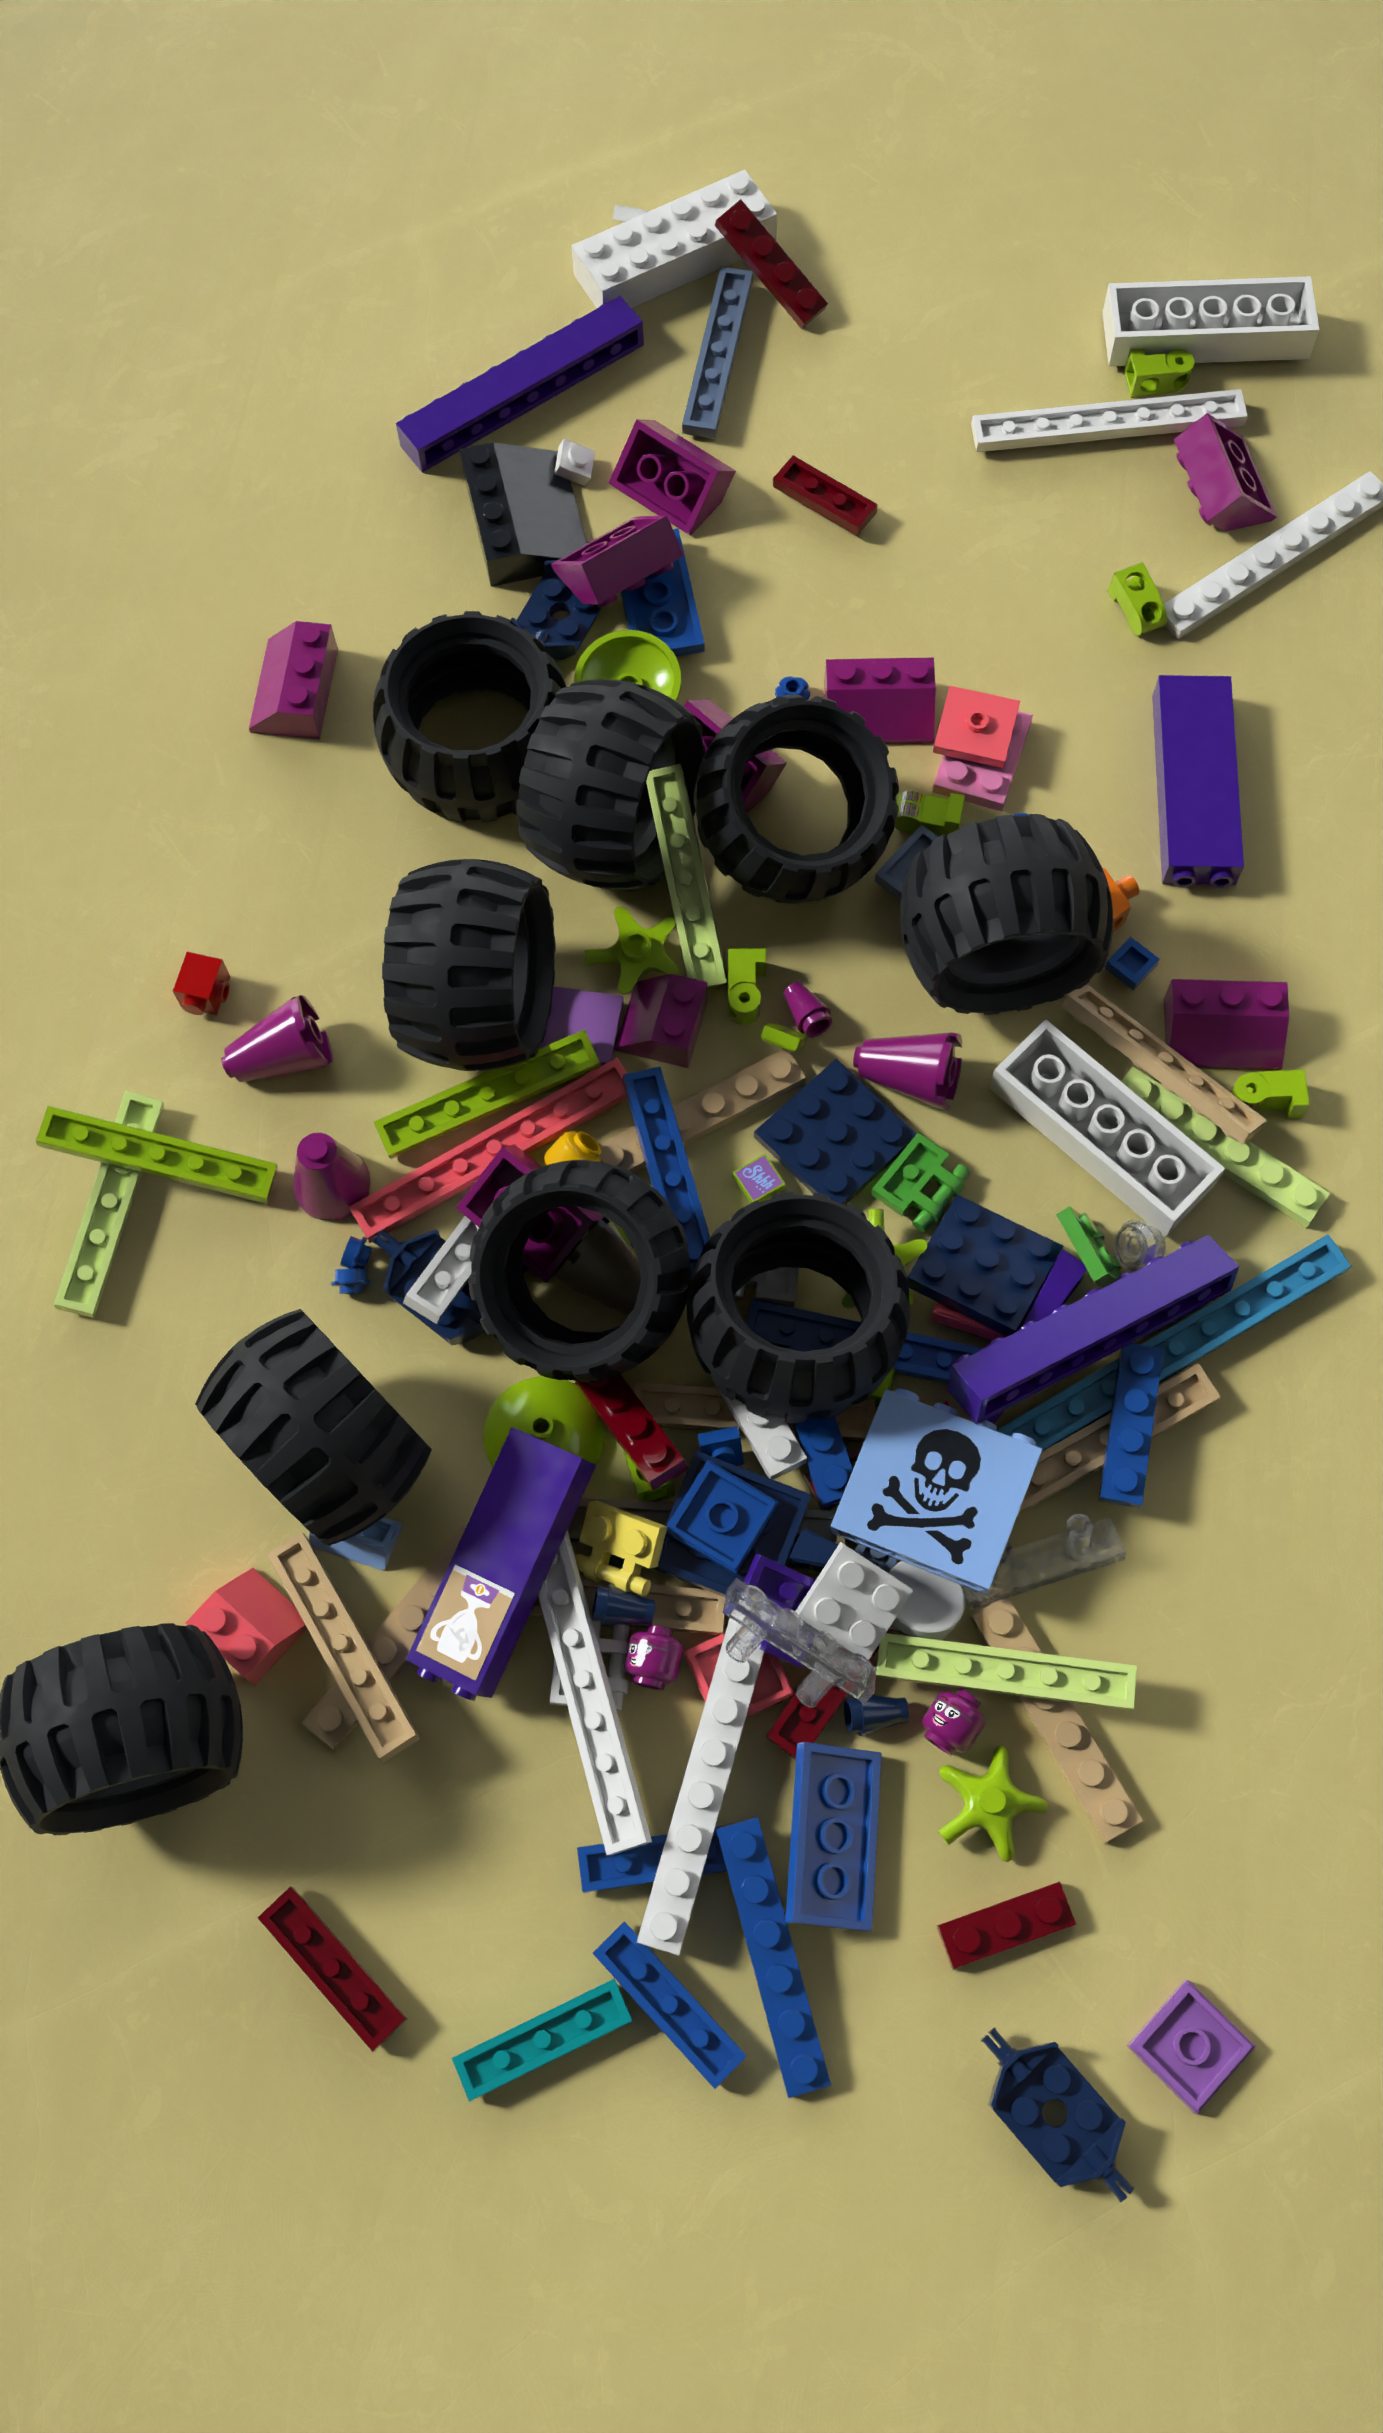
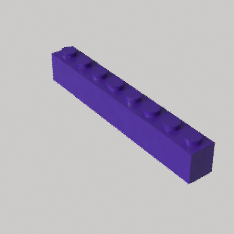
M621 296L602 304L594 311L575 319L571 324L553 334L547 335L543 340L525 350L519 351L513 357L497 366L491 367L485 373L463 383L455 390L433 400L427 406L398 421L396 428L401 448L422 473L458 453L460 449L472 445L644 346L643 321Z
M1209 1235L1194 1242L1187 1241L1175 1252L1165 1257H1155L1145 1267L1133 1273L1126 1272L1122 1274L1114 1283L1102 1289L1095 1288L1091 1290L1084 1298L1071 1305L1064 1304L1059 1306L1051 1315L1037 1322L1030 1321L1026 1323L1018 1332L1006 1338L999 1337L993 1340L981 1351L973 1355L966 1354L961 1356L951 1367L947 1390L977 1425L1230 1292L1240 1266Z

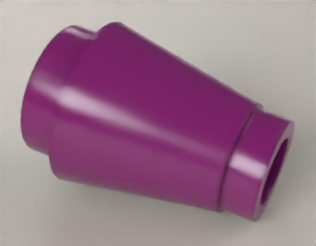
M802 982L792 983L785 989L784 997L800 1033L814 1038L822 1035L832 1025L831 1010L805 987Z

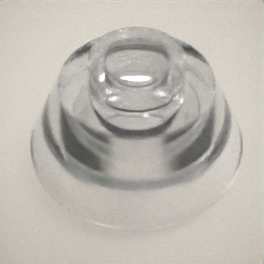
M1130 1220L1119 1229L1114 1241V1251L1124 1269L1133 1273L1145 1267L1152 1259L1158 1256L1164 1257L1166 1241L1158 1228L1141 1220Z

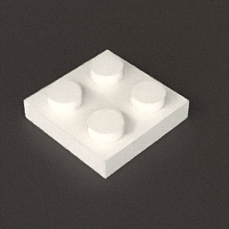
M840 1542L794 1614L868 1662L913 1592V1589Z

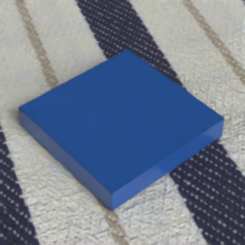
M707 1460L669 1521L666 1534L736 1576L779 1506V1502Z

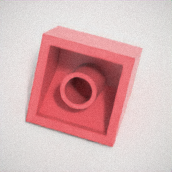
M254 1568L249 1569L215 1590L185 1622L187 1625L197 1626L201 1632L205 1631L215 1643L224 1659L255 1686L307 1629L295 1605Z

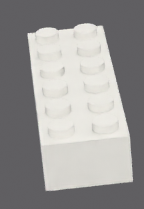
M742 170L571 245L574 276L596 309L618 296H621L633 308L719 270L720 267L728 266L742 259L714 226L716 219L740 199L775 240L777 235V213L746 170Z
M1311 276L1109 283L1102 312L1109 366H1126L1130 349H1144L1145 355L1168 354L1172 350L1183 349L1193 355L1195 363L1310 359L1319 333Z
M1046 1019L994 1070L989 1087L990 1090L1165 1238L1213 1189L1225 1170L1220 1163Z

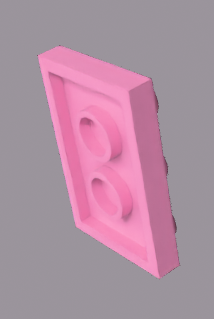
M1018 711L1004 768L944 755L932 792L950 797V793L965 795L964 801L1002 812L1033 715Z

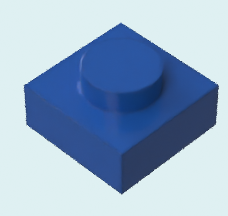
M1130 936L1106 962L1105 969L1134 991L1157 967L1160 959Z
M737 1426L697 1434L700 1452L736 1466L744 1465L741 1438Z

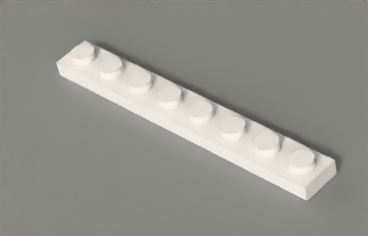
M1236 389L972 416L971 427L976 452L1183 432L1206 413L1229 427L1245 426L1248 415L1242 390Z
M1369 471L1164 603L1167 613L1165 627L1177 640L1370 516L1383 507V483Z
M567 1530L538 1596L607 1855H615L651 1843L652 1840Z
M736 1603L733 1605L638 1935L637 1943L677 1956L680 1955L765 1651L759 1648L774 1614Z

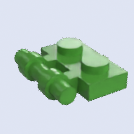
M918 1132L872 1188L871 1195L902 1217L911 1206L915 1207L920 1213L912 1224L919 1231L925 1232L932 1222L937 1223L944 1214L943 1208L952 1196L956 1197L965 1188L963 1183L970 1175V1171L961 1164H958L952 1173L943 1168L944 1164L948 1161L949 1153ZM933 1180L940 1185V1188L930 1199L922 1192Z
M1070 1206L1057 1213L1059 1221L1093 1281L1102 1288L1114 1283L1122 1275L1119 1271L1122 1267L1116 1256H1111L1102 1240L1105 1237L1099 1226H1094L1085 1212L1080 1215Z

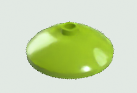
M638 630L615 631L598 638L583 652L574 674V683L599 679L627 681L659 691L676 702L681 692V670L673 651L656 636Z
M544 1376L522 1380L506 1389L496 1399L485 1421L483 1432L484 1447L492 1468L511 1427L594 1464H597L602 1453L604 1444L603 1421L578 1385L568 1380H556ZM540 1422H545L549 1425V1429L543 1434L534 1431L535 1426Z

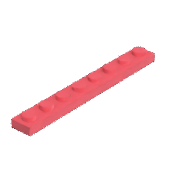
M618 1058L609 1061L349 1206L352 1215L368 1242H373L376 1235L380 1237L379 1232L384 1229L389 1233L471 1187L502 1146L515 1144L528 1155L562 1136L565 1132L571 1131L626 1100L622 1077L628 1073Z

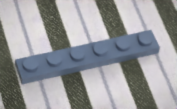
M720 267L682 422V434L716 438L753 283V271Z

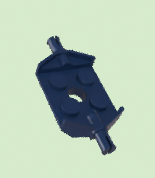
M558 560L545 561L544 575L518 619L515 620L512 617L511 621L520 630L526 629L534 635L553 659L564 660L575 656L602 607L599 608L597 604H583L553 571L551 564ZM558 611H566L570 614L569 617L562 620L552 617Z
M384 1229L379 1232L380 1237L378 1235L375 1236L373 1243L387 1252L391 1259L384 1284V1290L388 1296L451 1346L469 1342L482 1333L487 1335L479 1321L482 1316L477 1302L471 1299L468 1282L438 1324L403 1304L406 1294L446 1242L441 1238L439 1231L433 1230L404 1243L398 1242Z
M995 2027L992 2028L988 2033L999 2047L988 2035L981 2039L999 2060L997 2064L1000 2066L988 2105L1057 2186L1064 2187L1096 2178L1099 2181L1102 2180L1108 2186L1119 2202L1124 2201L1127 2195L1115 2181L1129 2195L1133 2192L1134 2187L1115 2168L1116 2164L1114 2163L1126 2123L1123 2118L1118 2117L1058 2048L1059 2045L1056 2042L1016 2050L1015 2047L1012 2048ZM1050 2099L1060 2100L1066 2108V2119L1063 2124L1057 2127L1049 2126L1042 2116L1043 2106Z

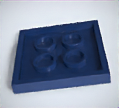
M837 1059L830 1063L754 1131V1138L812 1194L815 1192L829 1195L830 1200L843 1205L851 1201L896 1160L916 1135L904 1121Z
M957 1195L927 1243V1249L920 1255L907 1276L910 1289L1008 1337L1018 1331L1063 1249V1245Z
M696 1450L666 1526L707 1460L777 1500L779 1506L736 1576L665 1534L658 1567L652 1569L751 1608L768 1612L770 1606L739 1593L756 1553L784 1566L786 1565L809 1505L811 1494Z

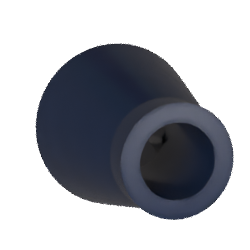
M608 1584L607 1588L597 1586L592 1620L601 1621L602 1626L626 1624L651 1625L655 1611V1600L644 1598L632 1592H625L611 1584Z
M855 1693L854 1698H846L844 1701V1718L849 1733L858 1732L859 1736H863L897 1724L908 1723L909 1709L906 1698Z

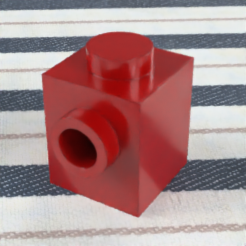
M186 952L173 988V993L183 1010L194 1015H203V1013L217 1015L220 1004L226 1002L230 990V974L223 959Z

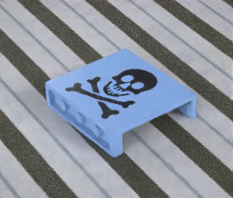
M899 1388L893 1392L885 1389L831 1523V1531L835 1535L988 1595L1036 1465L1040 1460L1042 1448L1035 1446L1036 1442L1034 1439L1026 1435L1013 1433L1011 1437L997 1432V1426L987 1420L976 1425L974 1421L971 1422L958 1417V1411L945 1404L935 1403L934 1407L919 1402V1396L908 1390Z

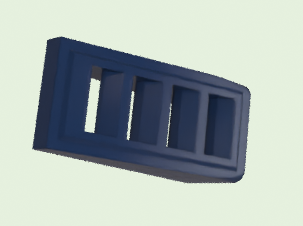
M802 1529L790 1554L788 1565L821 1572L839 1544L812 1531ZM868 1559L869 1561H871L872 1563H874V1564H876V1565L878 1566V1563H876V1562H874V1561Z

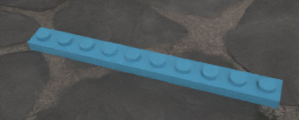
M1329 1234L1143 1343L1142 1345L1163 1349L1159 1383L1346 1273L1352 1266ZM1119 1358L1001 1427L997 1432L1011 1437L1013 1433L1026 1435L1034 1439L1036 1442L1035 1446L1042 1448V1451L1111 1413Z

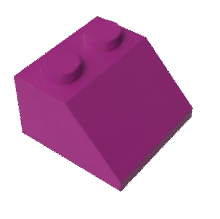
M675 974L637 981L632 991L615 1050L689 1068L708 1002L707 982Z

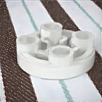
M903 1561L899 1562L889 1571V1574L913 1589V1592L890 1628L901 1630L912 1637L935 1640L945 1639L949 1632L958 1624L965 1609V1594L962 1585Z

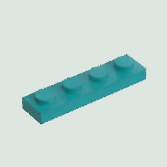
M614 1978L452 2057L468 2101H472L633 2020Z

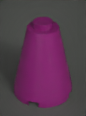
M304 995L292 997L225 1047V1056L221 1058V1062L226 1074L230 1078L235 1077L239 1082H246L324 1068L332 1063L333 1052L325 1030L320 1032L315 1022L320 1018L309 1000Z
M950 1032L865 1039L863 1045H858L855 1049L853 1066L858 1068L860 1077L938 1109L948 1110L950 1106L946 1099H954L960 1078L962 1058L955 1057V1047L962 1048V1037L959 1033Z
M324 1133L309 1134L300 1141L297 1148L293 1179V1191L300 1207L315 1219H335L337 1221L352 1216L349 1206L369 1195L370 1173L368 1168L357 1154Z

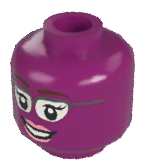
M648 1625L647 1632H637L631 1636L624 1669L628 1675L632 1676V1684L655 1690H664L665 1684H672L677 1680L683 1655V1646L678 1640L671 1638L673 1630L662 1626Z
M959 1689L957 1694L949 1691L940 1692L922 1719V1725L927 1731L924 1735L925 1739L950 1756L955 1751L959 1753L967 1752L986 1723L983 1714L978 1710L981 1702L963 1689Z

